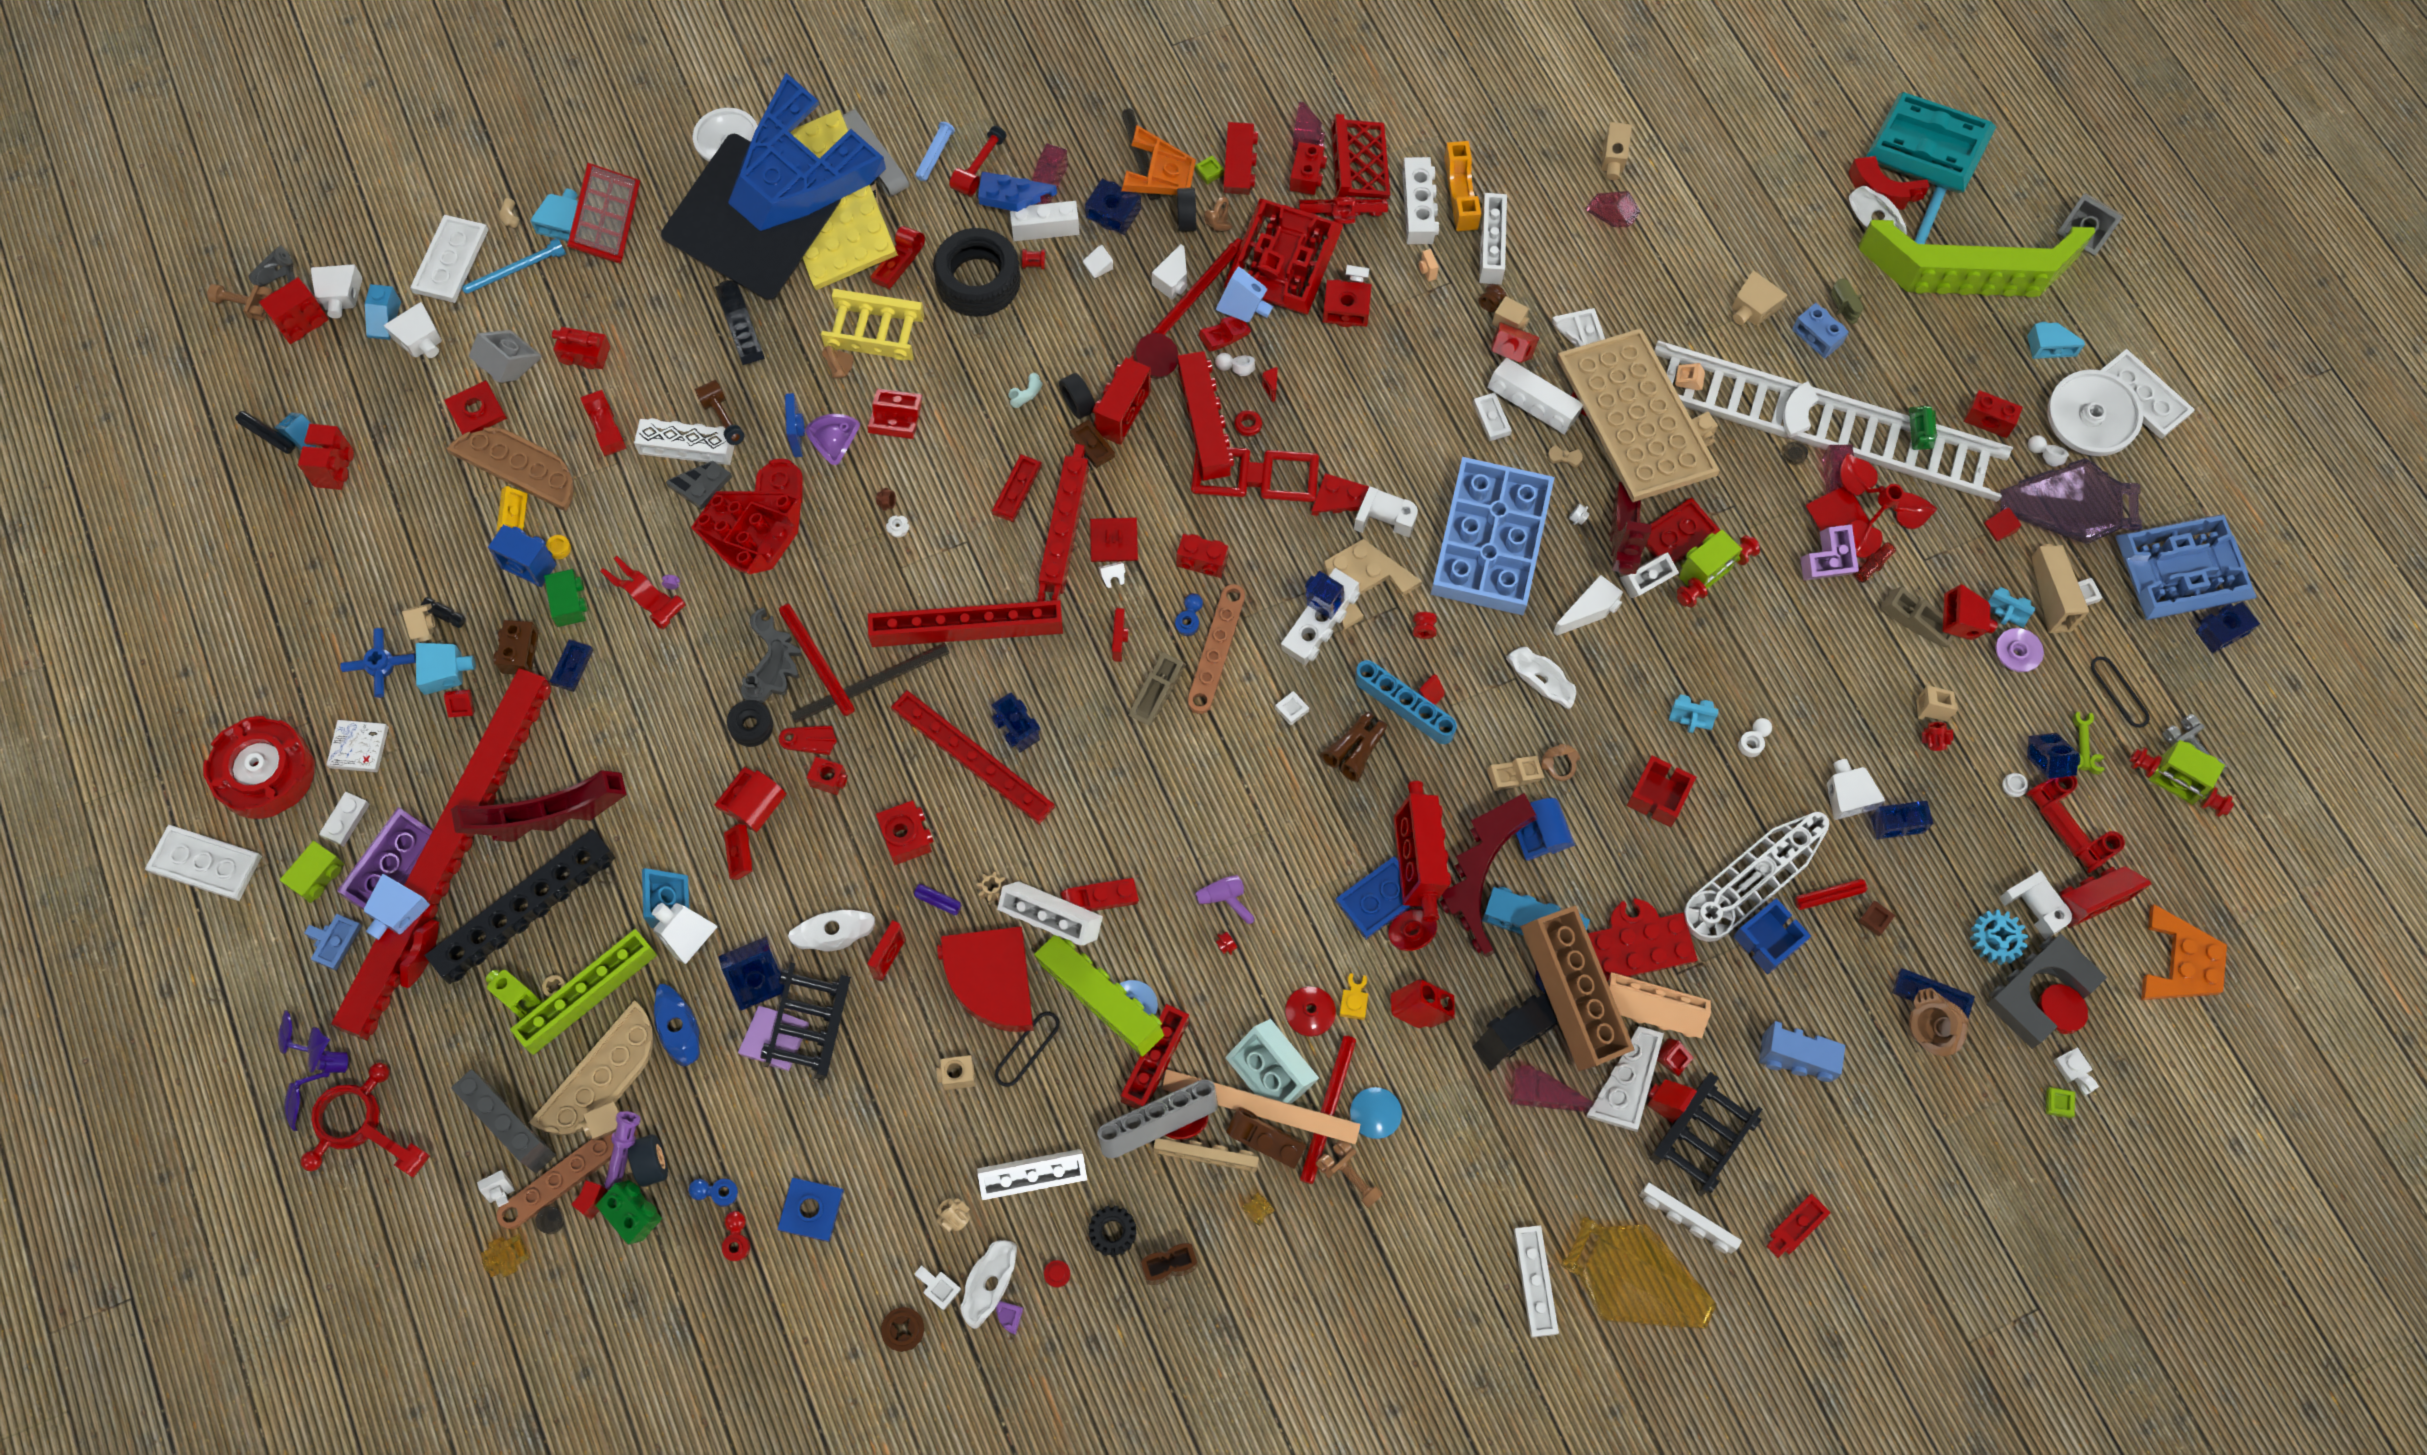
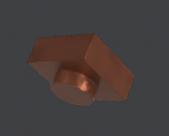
M1874 900L1858 922L1877 936H1880L1895 915Z

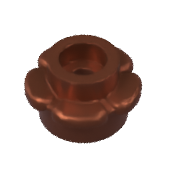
M888 488L881 489L876 496V503L883 511L893 509L896 503L895 492Z

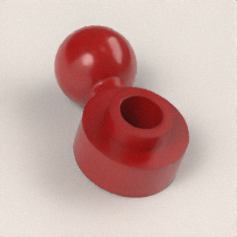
M739 1211L730 1212L724 1220V1225L730 1231V1235L722 1243V1253L730 1261H741L750 1252L749 1240L741 1235L746 1219ZM736 1242L739 1245V1250L733 1253L731 1245Z

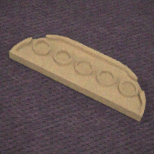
M635 1000L528 1123L549 1134L569 1135L583 1131L581 1122L586 1121L583 1114L616 1102L647 1065L654 1043L651 1021L643 1008Z

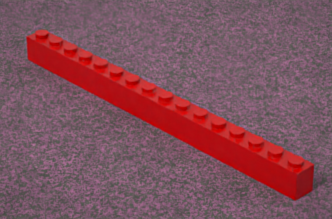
M518 668L404 884L405 887L422 896L430 905L402 934H397L387 928L379 940L375 939L331 1023L338 1030L368 1041L370 1035L375 1033L382 1012L390 1004V996L394 989L400 985V963L409 954L414 942L415 931L436 916L441 898L448 893L453 875L460 870L461 860L465 852H468L473 844L475 834L455 832L451 809L456 805L488 806L494 804L496 792L505 783L509 767L516 762L521 744L525 743L528 739L532 723L538 719L543 702L550 696L551 685L545 677Z

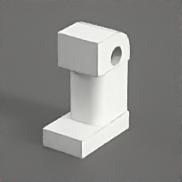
M1369 487L1355 519L1354 530L1363 533L1369 517L1394 525L1393 532L1410 538L1416 522L1417 506L1409 500Z
M2041 870L2010 888L1999 897L2004 906L2022 897L2039 921L2034 926L2045 940L2049 936H2053L2061 931L2072 919L2070 909L2047 881Z

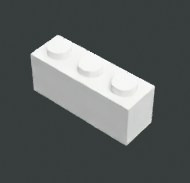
M1076 201L1030 205L1018 212L1010 211L1013 241L1079 235Z

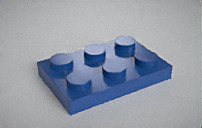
M1395 856L1335 899L1337 905L1365 940L1412 907L1403 905L1399 864Z

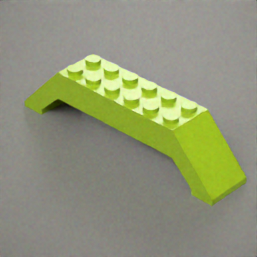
M1871 220L1859 243V250L1906 292L2036 297L2041 296L2079 258L2094 235L2095 228L2072 227L2065 239L2053 249L1918 244L1894 226L1893 220Z

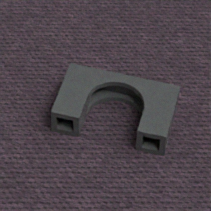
M2059 934L2054 939L2049 936L2039 946L2042 951L2038 955L2034 952L2022 962L2026 966L2021 971L2016 968L2006 978L2009 983L2005 987L2001 984L1989 994L1992 999L1986 1004L2031 1049L2042 1043L2058 1027L2036 1006L2031 998L2029 986L2033 975H2052L2061 980L2066 986L2076 990L2083 999L2090 995L2107 978L2062 934Z
M472 1069L451 1087L517 1160L536 1174L556 1156L553 1150L507 1107L505 1099Z

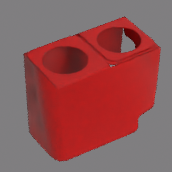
M1418 979L1391 993V1012L1394 1017L1416 1028H1432L1455 1018L1454 995L1424 980ZM1449 997L1448 1006L1443 1008L1440 1000ZM1428 999H1433L1434 1002H1433V1003H1430V1002H1428L1427 1000H1428Z

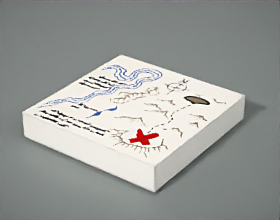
M337 720L327 766L332 769L378 772L389 727L381 723Z

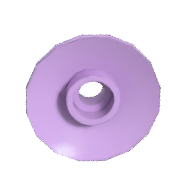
M2011 628L2004 631L1997 639L1995 646L1997 657L2001 663L2016 672H2029L2036 669L2043 660L2044 650L2042 643L2036 635L2022 628ZM2014 651H2017L2020 656L2016 655Z

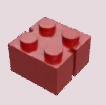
M299 277L259 301V304L289 344L300 340L304 335L329 320L313 294Z
M309 423L304 443L322 446L323 448L303 446L298 466L314 487L342 490L344 482L348 479V469L346 467L353 460L354 450L337 426Z
M1652 755L1626 806L1644 815L1650 812L1652 813V819L1672 827L1697 777L1676 767L1669 780L1665 777L1672 764Z

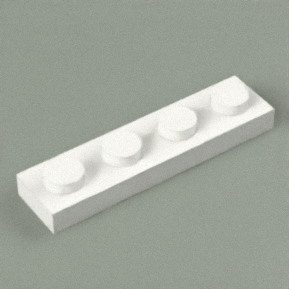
M1651 1183L1644 1186L1639 1195L1644 1199L1643 1202L1648 1207L1655 1210L1659 1208L1667 1213L1666 1217L1676 1224L1683 1223L1690 1228L1689 1231L1693 1235L1701 1239L1707 1238L1713 1242V1247L1722 1253L1729 1252L1732 1254L1742 1242L1739 1238Z
M1541 1225L1515 1228L1514 1236L1530 1336L1534 1338L1558 1335L1559 1331Z

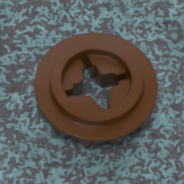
M907 1307L896 1308L889 1312L881 1326V1335L885 1344L890 1349L899 1352L913 1350L922 1341L925 1331L921 1316L915 1310ZM908 1322L907 1328L913 1335L907 1336L903 1334L898 1338L899 1331L893 1324L903 1326Z

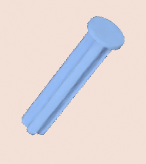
M947 122L939 123V130L915 174L918 180H928L950 135H953L955 132L951 124Z

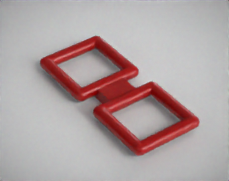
M1228 447V453H1232L1233 457H1241L1238 488L1201 485L1202 473L1195 449L1191 485L1193 494L1245 497L1247 487H1260V495L1263 499L1314 502L1316 500L1320 458L1317 453L1267 450L1264 453V462L1257 463L1250 462L1249 449ZM1273 460L1310 462L1307 493L1270 490Z

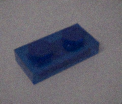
M568 640L549 681L551 685L575 692L591 657L593 648L583 643Z

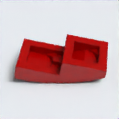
M1230 316L1222 318L1219 325L1201 329L1198 336L1208 351L1212 352L1250 334L1251 329L1245 321Z

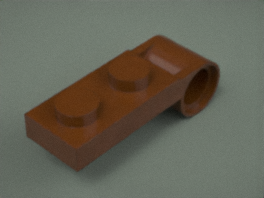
M1241 1107L1237 1108L1226 1129V1133L1232 1138L1295 1169L1306 1148L1305 1142L1258 1120L1254 1113Z

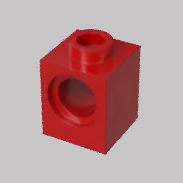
M815 757L806 779L810 787L838 795L840 788L843 789L845 787L848 775H846L843 765ZM826 774H835L830 780L823 779Z

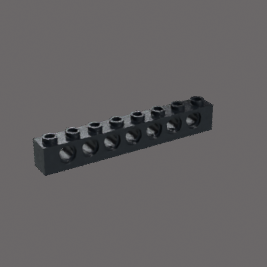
M591 829L424 956L449 985L452 982L461 980L469 969L482 964L490 953L503 948L511 937L524 932L531 922L545 916L552 906L566 900L577 887L586 885L598 871L607 869L616 857L597 833ZM590 857L588 863L580 864L583 858ZM570 872L567 879L560 880L562 874ZM549 888L547 894L539 896L542 889ZM528 904L526 910L518 912L521 905ZM507 919L503 927L497 928L500 921ZM486 935L482 943L476 944L480 936ZM464 951V956L459 960H455L456 955Z

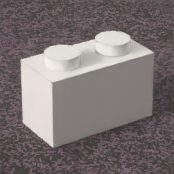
M1667 552L1639 566L1636 574L1623 575L1620 577V580L1629 597L1634 598L1679 574Z

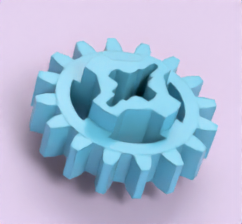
M2000 910L1994 911L1993 914L1987 911L1983 917L1980 916L1976 919L1975 922L1977 924L1971 927V930L1975 933L1970 937V940L1977 942L1973 949H1980L1982 951L1979 955L1980 958L1987 955L1988 963H1992L1997 959L1998 965H2002L2005 961L2010 964L2015 958L2018 959L2023 954L2022 951L2027 948V944L2022 941H2025L2028 935L2021 932L2025 926H2018L2016 924L2019 920L2018 917L2010 919V912L2008 911L2003 916ZM1991 923L1989 929L1984 931L1986 925ZM2014 944L2013 948L2007 952L2009 945Z

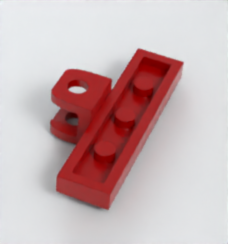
M1355 197L1299 199L1298 209L1314 215L1325 213L1326 216H1333L1334 222L1352 224L1356 222L1355 216H1359L1361 212H1369V215L1381 216L1382 212H1388V202L1386 199H1356Z

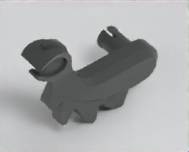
M760 608L752 614L750 625L754 632L766 642L768 652L753 672L746 674L747 679L743 677V685L741 687V693L745 701L754 700L760 703H764L772 693L786 695L788 683L785 676L799 678L796 664L790 656H802L801 649L789 643L792 641L789 633L779 632L774 629L775 622L773 616H770V619L767 621L762 620L768 616L765 608Z

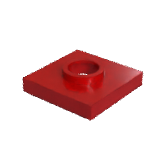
M486 380L444 400L462 435L467 432L472 434L482 431L484 428L491 427L507 419ZM477 401H481L482 405L478 411L468 412L465 410L467 405L471 406L477 403Z

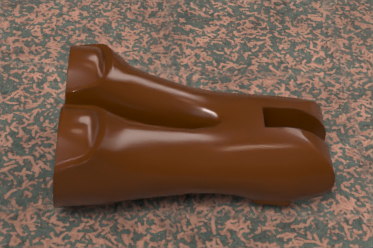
M1369 711L1364 713L1339 740L1328 746L1320 754V757L1328 766L1337 769L1350 749L1360 741V744L1342 764L1340 770L1347 779L1357 783L1364 772L1371 752L1387 728V724L1379 720L1371 731L1368 732L1366 729L1374 719V715Z

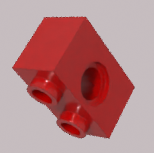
M1979 390L1971 401L1963 422L2007 439L2015 428L2023 407Z

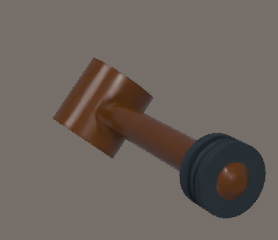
M716 379L695 388L694 390L704 410L712 407L725 428L723 435L730 445L740 444L744 440V432L740 426L733 425L721 405V402L726 399Z

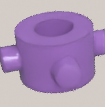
M665 575L662 577L663 587L667 589H677L679 587L680 579L677 576Z

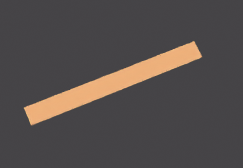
M1166 1069L1162 1089L1175 1092L1204 1079ZM1214 1083L1219 1106L1237 1110L1238 1107L1245 1108L1261 1118L1352 1144L1357 1142L1361 1125L1359 1123Z

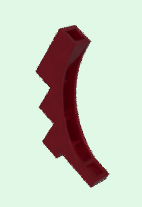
M1525 793L1471 820L1474 827L1470 831L1475 841H1482V843L1456 856L1459 863L1455 867L1461 878L1466 876L1467 879L1446 889L1442 894L1444 899L1440 900L1446 914L1451 912L1454 918L1461 914L1464 915L1460 920L1466 931L1472 930L1475 939L1471 941L1478 954L1483 952L1486 957L1495 952L1483 930L1481 918L1483 886L1488 870L1503 845L1520 829L1537 820L1536 813Z

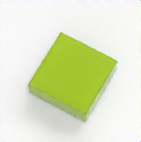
M1213 155L1196 164L1194 169L1207 185L1222 177L1225 173L1224 168Z
M2052 1087L2047 1088L2045 1114L2065 1118L2075 1117V1091Z

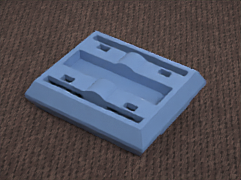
M2224 514L2115 536L2146 620L2256 599L2257 597L2237 542L2231 533ZM2212 532V533L2209 534L2210 537H2208V538L2206 537V534H2203V533ZM2201 534L2196 540H2193V535ZM2166 541L2162 547L2156 542ZM2156 543L2152 545V549H2149L2147 546L2149 544ZM2142 546L2141 549L2137 551L2136 547ZM2219 585H2223L2224 589L2216 590ZM2161 596H2165L2166 600L2159 601Z

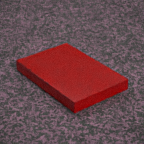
M1691 497L1651 523V534L1645 547L1654 558L1668 552L1675 565L1684 559L1693 547L1699 548L1703 545V541L1711 533L1717 534L1720 529Z

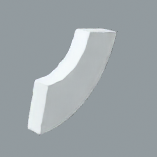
M1808 381L1796 388L1786 403L1783 423L1789 438L1808 431L1811 427L1808 419L1809 410L1818 403L1819 398Z

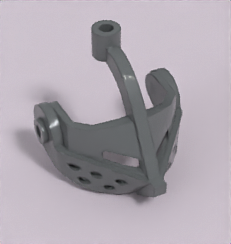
M282 244L249 274V280L253 285L263 287L287 275L288 279L287 284L295 279L293 272L294 263ZM278 265L283 266V267H281L278 271H276L275 268H276Z

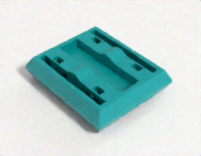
M1902 92L1898 94L1866 157L1876 156L1878 165L1918 180L1927 179L1928 183L1955 193H1963L1987 148L1996 126L1991 121ZM1894 147L1901 149V152L1894 150ZM1946 165L1953 167V170L1946 168Z

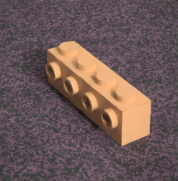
M1611 972L1608 985L1621 1016L1631 1018L1637 1023H1649L1656 1025L1662 1030H1673L1687 1037L1702 1039L1711 1014V1000Z

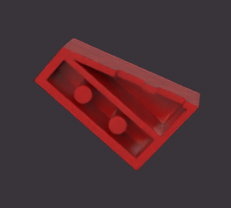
M1228 122L1224 193L1250 195V188H1255V174H1251L1252 166H1256L1257 153H1253V145L1258 143V131H1254V123Z

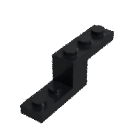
M730 280L721 282L718 286H715L742 365L765 359L738 283Z

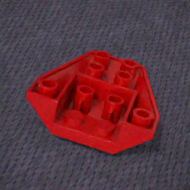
M716 491L691 526V529L731 568L749 575L771 570L798 534L801 499L782 491Z

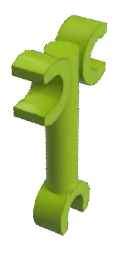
M2076 712L2073 715L2072 721L2079 730L2080 754L2070 752L2066 756V759H2072L2076 762V765L2070 764L2067 767V771L2076 772L2081 769L2084 771L2089 770L2092 774H2101L2104 771V767H2097L2094 762H2101L2104 756L2095 754L2090 758L2089 725L2094 721V715L2089 713L2086 716V721H2083L2080 718V712Z

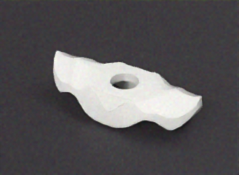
M1867 186L1858 187L1849 195V201L1854 213L1866 228L1872 220V214L1880 211L1885 215L1883 220H1893L1894 226L1907 235L1906 225L1898 209L1887 197Z
M1528 647L1515 649L1506 656V660L1512 665L1522 680L1527 682L1542 696L1561 704L1568 710L1572 707L1575 701L1576 687L1566 679L1563 671L1554 662L1546 657L1534 654ZM1535 675H1540V676L1544 677L1545 680H1546V683L1544 684V683H1543L1538 677H1536Z
M836 910L822 913L792 929L788 934V938L793 945L800 949L837 951L850 946L857 939L869 935L874 928L875 917L870 913L855 910ZM831 921L839 924V931L834 935H829L825 932L826 924Z
M1001 1240L992 1243L985 1255L973 1266L965 1285V1295L960 1309L965 1322L973 1329L980 1327L994 1311L1009 1284L1017 1254V1245L1014 1242ZM990 1277H997V1287L992 1291H987L985 1288L986 1281Z

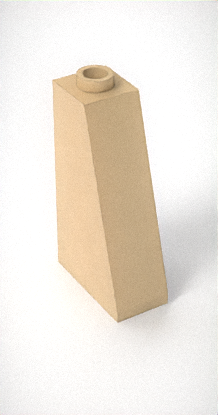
M2044 544L2036 550L2031 558L2048 633L2072 632L2089 613V609L2063 545L2053 546V544Z

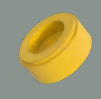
M563 535L550 537L545 545L552 553V558L557 560L567 557L571 551V545Z

